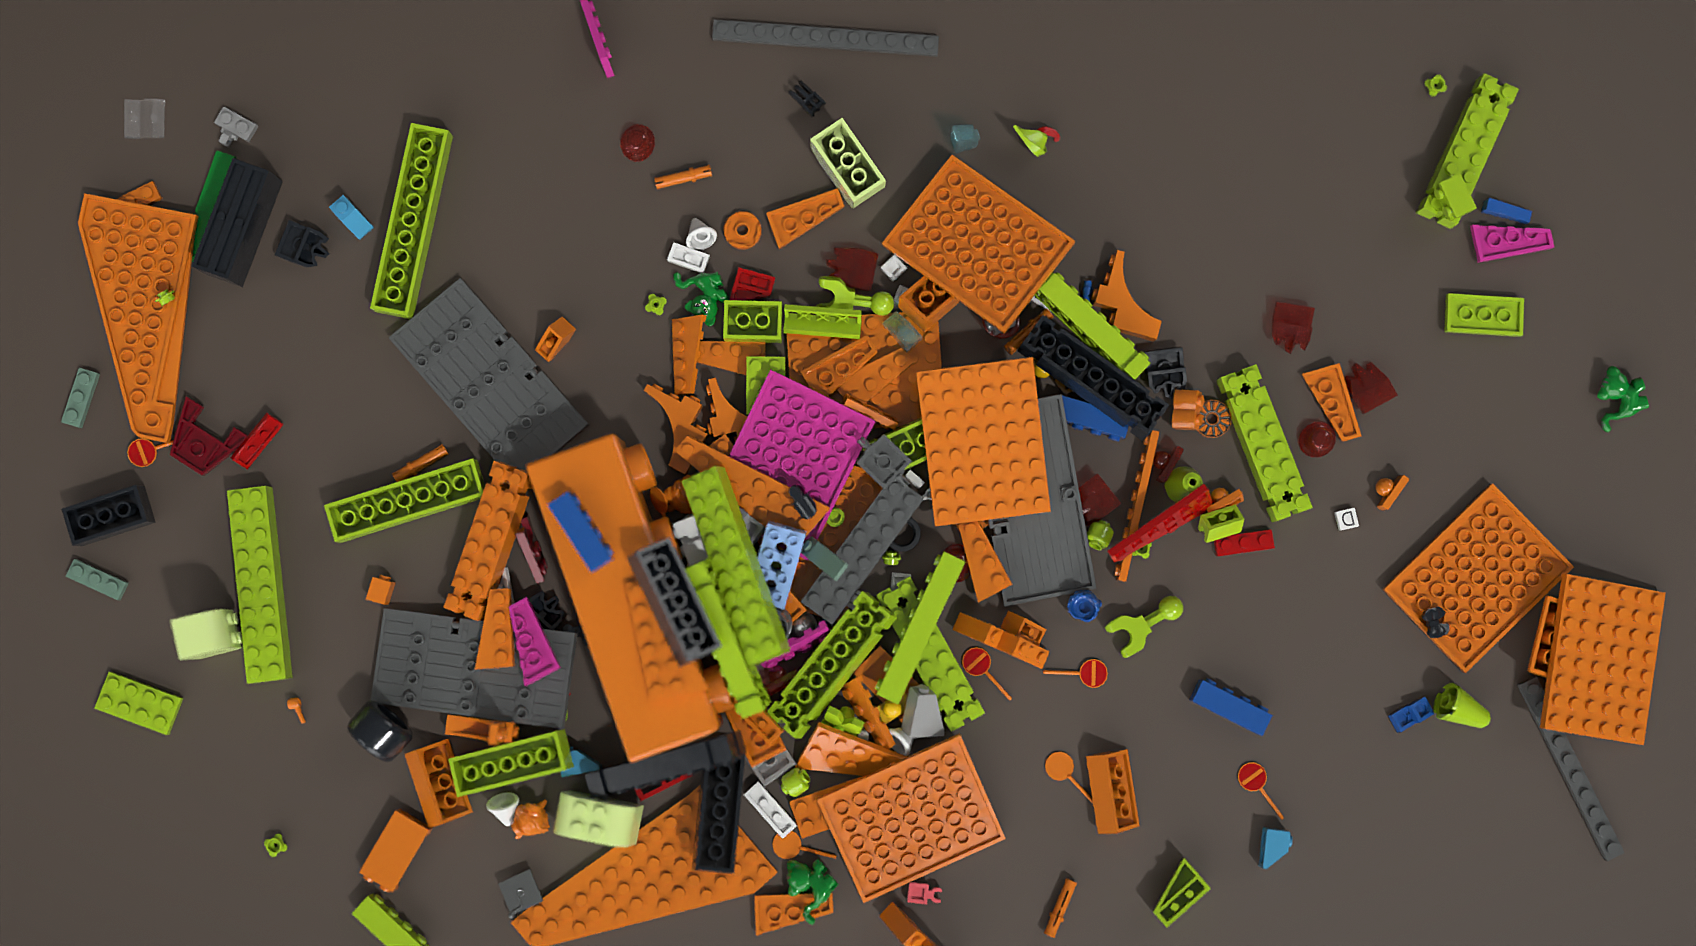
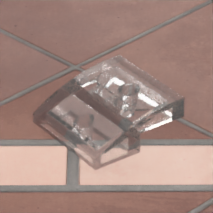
M124 99L125 138H164V99Z

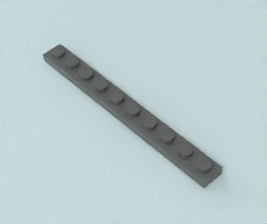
M1534 676L1517 684L1603 859L1609 861L1624 854L1625 852L1565 732L1540 728L1545 692L1538 678Z

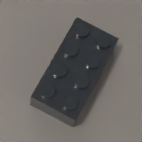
M133 485L61 509L72 546L82 547L156 523L145 486Z

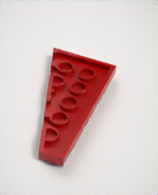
M1205 484L1201 485L1107 551L1114 563L1121 561L1136 550L1167 533L1174 532L1178 527L1206 513V509L1213 504L1209 489Z

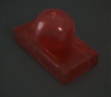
M1176 446L1171 454L1166 451L1155 453L1153 464L1156 468L1162 469L1156 481L1160 483L1167 481L1184 451L1183 448Z
M779 665L773 666L768 672V678L772 683L764 687L769 697L786 688L798 673L797 669L787 673L784 667Z

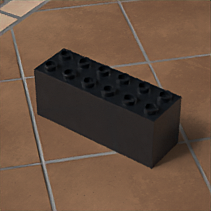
M232 158L191 267L208 276L243 288L283 181L269 170Z

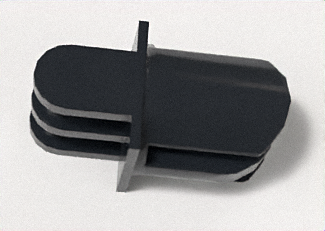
M800 80L798 82L800 86L797 84L794 86L795 92L790 90L788 94L802 106L803 110L811 117H814V113L820 111V107L825 105L826 102L816 91L813 92ZM815 98L818 100L816 104L813 102Z
M793 485L789 489V493L795 502L791 505L795 507L804 519L812 518L817 512L816 503L809 495V492L804 494L798 485Z

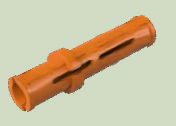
M710 164L695 169L691 167L689 170L666 176L655 177V183L663 181V183L656 184V188L658 190L680 183L696 182L697 179L712 177V171L704 173V171L711 170Z
M1045 308L1037 317L1031 319L1024 329L1003 346L1010 355L1021 346L1042 315L1050 320L1054 317L1048 309Z
M441 444L420 458L407 462V465L393 472L392 475L396 482L405 480L412 475L416 476L417 472L449 455L445 446Z
M1067 878L1053 912L1049 914L1050 919L1043 932L1053 938L1056 937L1055 935L1060 923L1065 919L1063 916L1077 885L1076 882Z

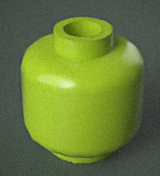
M1103 520L1091 523L1087 532L1088 544L1091 548L1102 550V548L1105 549L1109 546L1114 534L1110 524Z
M793 768L782 776L781 789L786 795L789 794L797 797L808 790L809 782L811 781L810 777L804 769Z

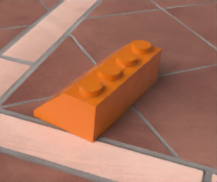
M1545 596L1527 670L1531 674L1547 678L1558 605V599L1551 596Z
M449 739L404 754L429 828L442 825L473 812L468 796L457 797L448 760L454 757Z
M1128 749L1086 756L1098 834H1117L1139 827Z

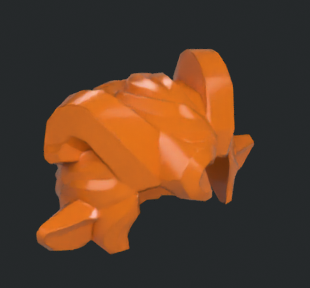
M689 474L680 480H676L673 486L668 487L664 491L667 502L670 503L668 506L669 513L677 510L680 513L693 514L682 484L683 480L691 477Z
M546 799L538 804L526 803L516 807L515 817L511 823V827L516 833L515 839H519L523 835L531 836L544 834L549 831L548 814L544 809L547 804Z

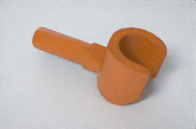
M290 698L287 701L288 709H295L301 724L305 723L306 721L301 711V699Z

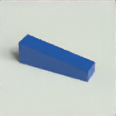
M1488 198L1483 202L1481 210L1485 214L1524 224L1530 223L1532 214L1530 210L1492 198Z

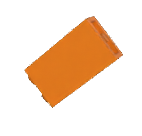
M879 646L853 674L856 677L861 675L864 680L862 682L884 702L887 699L876 694L878 690L875 689L879 678L883 679L886 674L883 669L887 661H892L893 658ZM911 677L904 691L908 696L910 686H918L919 684ZM904 712L898 716L901 722H903Z
M402 809L395 810L359 873L363 875L365 880L378 883L379 887L386 892L396 891L399 887L398 883L433 827L429 828L426 823Z

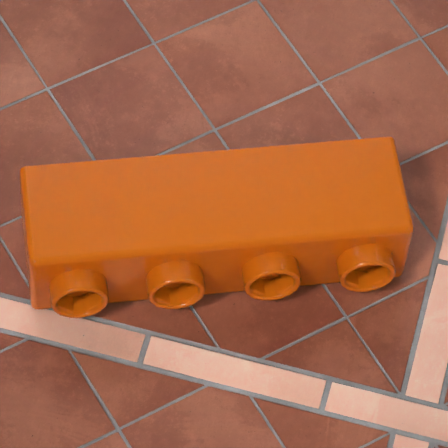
M612 433L527 463V471L629 761L632 763L717 732L724 724L721 713L735 708L734 697L730 696L727 690V680L720 673V664L705 669L701 658L693 661L708 685L709 690L650 702L625 585L637 582L638 580L627 558L635 552L667 538H670L680 560L683 559V555L680 551L678 539L674 536L670 519L665 516L652 521L642 491L655 487L657 482L643 444L639 443L627 448L625 442ZM566 492L577 495L581 501L579 507L582 511L586 510L592 519L590 524L593 528L597 527L603 536L601 541L604 545L608 544L614 553L611 555L614 560L594 573L590 572L548 507L549 503Z

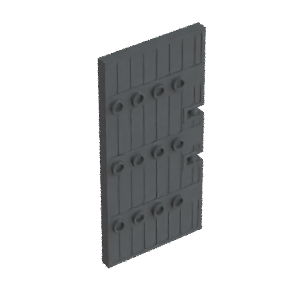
M459 278L393 333L389 339L495 461L505 462L517 467L516 469L527 471V463L557 453L587 428L589 424L542 371L538 372L535 369L538 366L513 337L508 338L506 336L508 333L464 281ZM498 340L503 343L500 347L496 344ZM528 374L533 377L530 381L526 378Z
M1062 394L1038 398L1051 512L988 520L989 528L994 530V535H991L992 546L1013 585L1001 591L1004 606L1071 594L1079 590L1097 589ZM1002 526L1006 527V532L1004 533L1001 531Z
M384 608L371 700L386 705L564 729L578 633L543 629L561 668L528 686H524V676L520 666V656L516 646L517 641L514 631L515 667L475 669L484 621L460 618V621H456V617ZM454 629H459L458 634H454Z

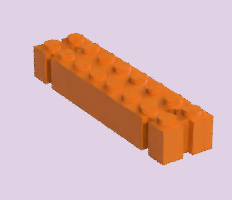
M499 461L493 462L489 476L493 477L492 482L485 485L451 586L455 587L454 592L448 593L443 607L456 613H464V616L476 621H484L489 591L491 589H498L516 538V531L519 529L530 497L526 495L527 489L533 488L528 471L516 469L517 467Z

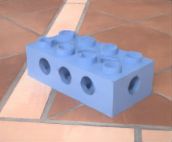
M768 521L758 561L765 580H774L776 582L775 587L768 586L775 607L784 609L806 531ZM784 542L787 545V549L779 550L777 543ZM773 561H779L782 567L779 569H775L772 567L771 563Z

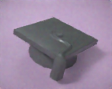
M530 869L498 883L510 911L508 914L510 919L514 918L516 913L543 901Z

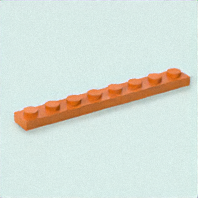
M1152 430L1143 441V445H1146L1144 453L1142 452L1140 455L1139 463L1142 465L1140 471H1137L1135 476L1137 487L1136 490L1133 489L1131 494L1133 505L1132 509H1128L1126 519L1129 520L1128 527H1125L1123 530L1122 538H1127L1138 530L1159 431ZM1132 553L1121 560L1119 565L1116 564L1114 575L1117 581L1126 582Z

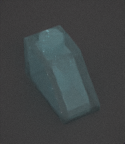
M973 124L952 126L950 138L955 153L957 154L978 146L980 135L977 129L974 130Z
M897 311L882 323L906 352L922 340L921 334Z

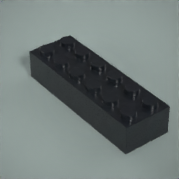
M670 538L641 549L627 558L679 668L722 647Z
M745 754L741 755V759L734 761V763L724 766L719 765L716 768L706 771L702 770L692 871L723 874L734 873Z

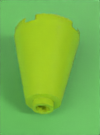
M1186 466L1175 468L1168 474L1165 480V489L1168 497L1175 503L1203 485L1200 474L1193 468Z
M1449 683L1443 687L1445 690L1442 694H1437L1433 705V712L1437 715L1436 718L1477 728H1483L1490 723V712L1459 685Z

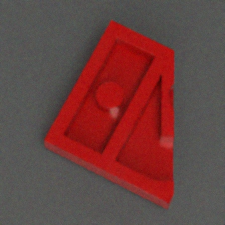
M739 267L730 300L751 301L771 297L776 278Z

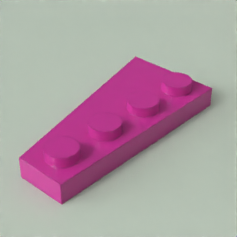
M580 0L607 78L612 77L614 73L609 58L612 57L609 48L604 47L603 43L606 42L603 31L599 32L598 27H601L598 16H593L592 12L596 11L592 0Z
M1470 226L1478 263L1554 248L1551 229Z
M524 598L509 606L513 631L516 636V646L519 651L524 686H528L560 669L561 666L529 599Z
M825 621L818 623L819 627L812 630V628L803 631L804 635L802 637H793L787 640L791 649L790 652L763 662L761 665L764 668H772L779 661L790 660L797 653L812 650L813 646L822 643L831 631V628Z

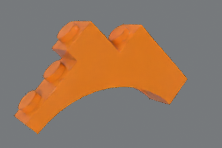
M1117 250L1114 255L1111 254L1108 265L1111 266L1109 273L1106 272L1103 282L1106 286L1100 284L1097 289L1094 288L1091 297L1094 300L1093 306L1114 311V313H1111L1108 323L1111 326L1115 325L1121 333L1154 342L1158 337L1162 321L1147 314L1131 297L1123 275L1125 252Z
M716 378L708 379L709 384L706 385L708 396L712 395L713 403H710L712 414L717 415V417L709 418L710 423L707 424L709 434H713L715 439L720 438L724 434L726 436L737 434L734 437L736 442L747 416L729 404L721 393Z
M654 383L652 386L647 384L644 392L660 403L672 425L674 447L668 465L687 475L692 465L675 450L688 435L703 443L707 440L709 435L705 433L706 429L698 424L695 427L693 426L703 408L702 404H700L701 400L690 395V397L684 396L680 402V397L670 392L667 395L662 392V387Z
M961 612L952 629L1041 669L1050 652L1021 637Z
M448 714L445 734L476 738L487 741L488 744L497 745L502 742H514L515 738L519 736V727L516 722Z
M893 902L879 915L904 946H937Z

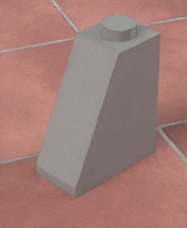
M923 684L910 686L901 729L910 738L944 736L945 733L936 694Z

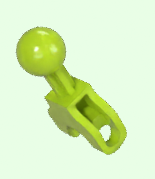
M821 276L819 278V285L822 288L831 290L835 296L831 302L819 303L816 307L853 310V306L869 307L875 314L880 316L889 314L894 308V299L888 292L880 291L873 296L856 295L855 289L847 287L845 282L839 277Z
M1166 596L1160 601L1158 609L1146 617L1142 615L1137 617L1120 615L1106 624L1105 629L1110 633L1125 629L1129 633V643L1121 649L1122 657L1127 658L1143 649L1147 635L1152 632L1150 627L1163 619H1178L1183 613V603L1175 596Z

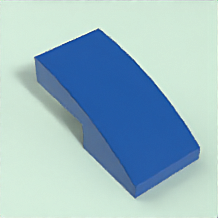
M1422 697L1388 715L1396 732L1400 733L1435 713L1426 697Z

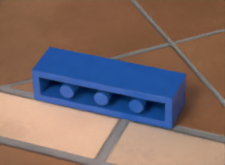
M1062 395L1067 424L1072 425L1071 428L1080 431L1083 428L1088 429L1091 434L1097 436L1105 434L1109 436L1108 439L1118 442L1120 439L1126 438L1129 427L1127 424L1122 427L1090 403Z
M566 492L549 503L548 507L590 572L594 573L614 560L611 556L614 553L608 544L604 545L601 541L603 536L597 527L593 528L590 524L592 519L586 510L582 511L579 507L581 501L577 495Z
M1206 678L1205 681L1198 680L1189 699L1190 701L1257 735L1263 736L1273 716L1267 713L1269 709L1259 704L1257 707L1251 705V700L1246 697L1240 696V698L1233 696L1234 692L1225 687L1220 689L1216 687L1217 683Z

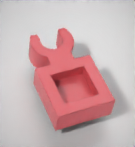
M909 882L907 902L927 904V899H931L934 903H940L941 899L935 898L934 893L942 892V888L934 887L930 890L928 883Z

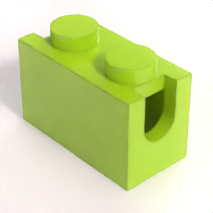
M1461 173L1434 186L1435 197L1440 200L1443 206V214L1449 221L1477 209Z
M1235 504L1201 515L1198 530L1200 532L1204 531V540L1208 543L1240 533L1244 517Z

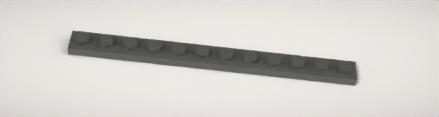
M714 20L712 37L715 41L937 56L939 36L726 20Z

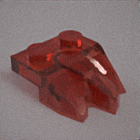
M834 248L837 258L826 259L827 266L835 269V272L829 276L841 278L847 287L871 291L879 254L858 248Z
M1276 301L1272 318V337L1275 344L1279 345L1284 341V350L1291 354L1297 343L1301 349L1306 350L1311 339L1313 329L1311 325L1315 308Z
M1372 362L1367 364V370H1364L1358 363H1355L1352 366L1355 377L1345 376L1349 396L1354 398L1362 414L1398 396L1388 377Z
M1098 473L1079 487L1085 526L1098 522L1121 504Z

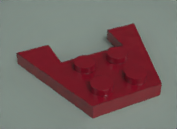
M186 396L170 455L198 474L205 476L233 454L248 435L234 427L223 443L194 424L204 407Z
M525 513L521 520L523 528L516 531V537L536 583H540L545 580L548 564L545 557L542 558L540 552L542 548L539 540L536 539L529 514Z

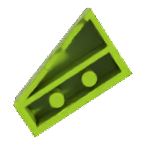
M1182 858L1152 912L1167 928L1211 888L1186 859Z

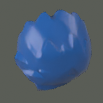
M1089 590L1074 592L1067 603V609L1071 616L1084 622H1090L1095 619L1102 606V602Z

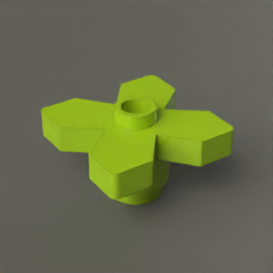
M829 706L824 716L825 719H822L821 722L856 737L864 725V721L855 718V712L845 706L839 710Z

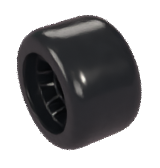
M374 700L366 702L347 725V730L355 741L370 754L384 762L393 761L413 737L412 731L402 719L390 709Z

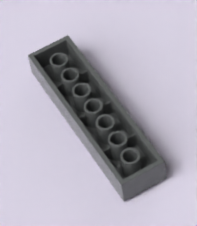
M898 480L892 482L885 490L882 489L836 552V555L848 567L837 581L823 571L801 602L830 624H833L924 498L908 486L905 488Z

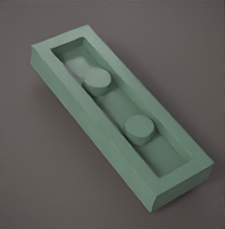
M82 368L78 369L61 420L62 423L83 428L100 376L99 373Z
M78 559L73 560L66 574V577L116 600L122 599L129 584Z

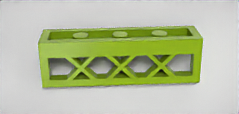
M785 304L784 333L860 339L862 310Z

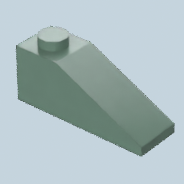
M811 536L809 540L804 542L801 553L837 581L848 565L814 537Z

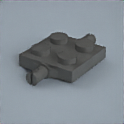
M884 434L872 444L864 436L860 438L861 440H858V443L865 449V452L856 463L884 490L896 480L905 488L911 483L903 473L912 461Z

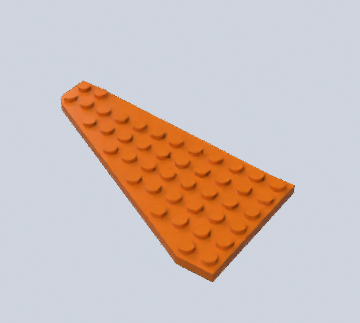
M84 193L78 226L131 429L140 438L170 443L175 418L194 238L199 216ZM167 289L169 292L174 290V300L161 306L159 301L155 302L159 298L157 296L159 293Z
M699 785L688 796L639 830L637 844L629 847L615 846L543 897L542 902L527 908L511 924L529 945L551 946L753 894L776 875L778 871L740 826L738 827L735 870L733 874L692 871L700 792Z

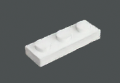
M759 781L744 794L782 839L797 826Z

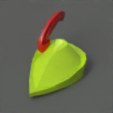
M1017 125L1013 126L1030 151L1037 157L1047 152L1045 144L1048 136L1054 137L1055 142L1060 140L1059 133L1051 127L1044 126L1037 130H1026Z

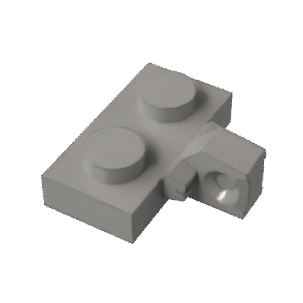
M224 106L214 121L216 125L222 127V135L219 142L227 147L231 145L233 140H237L239 137L250 142L259 127Z

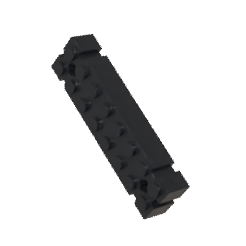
M1042 315L1017 352L1026 358L1033 357L1038 360L1036 363L1038 367L1122 427L1126 424L1132 428L1130 432L1143 441L1151 433L1157 424L1156 421L1162 417L1169 404L1158 396L1154 399L1148 395L1150 391L1064 329L1058 331L1053 328L1055 323Z
M741 730L669 749L632 763L626 761L604 767L586 774L585 777L591 798L599 796V799H603L613 794L625 793L631 789H640L649 784L655 785L664 780H673L686 774L691 775L701 770L706 771L716 768L719 765H728L740 760L741 755L747 753Z

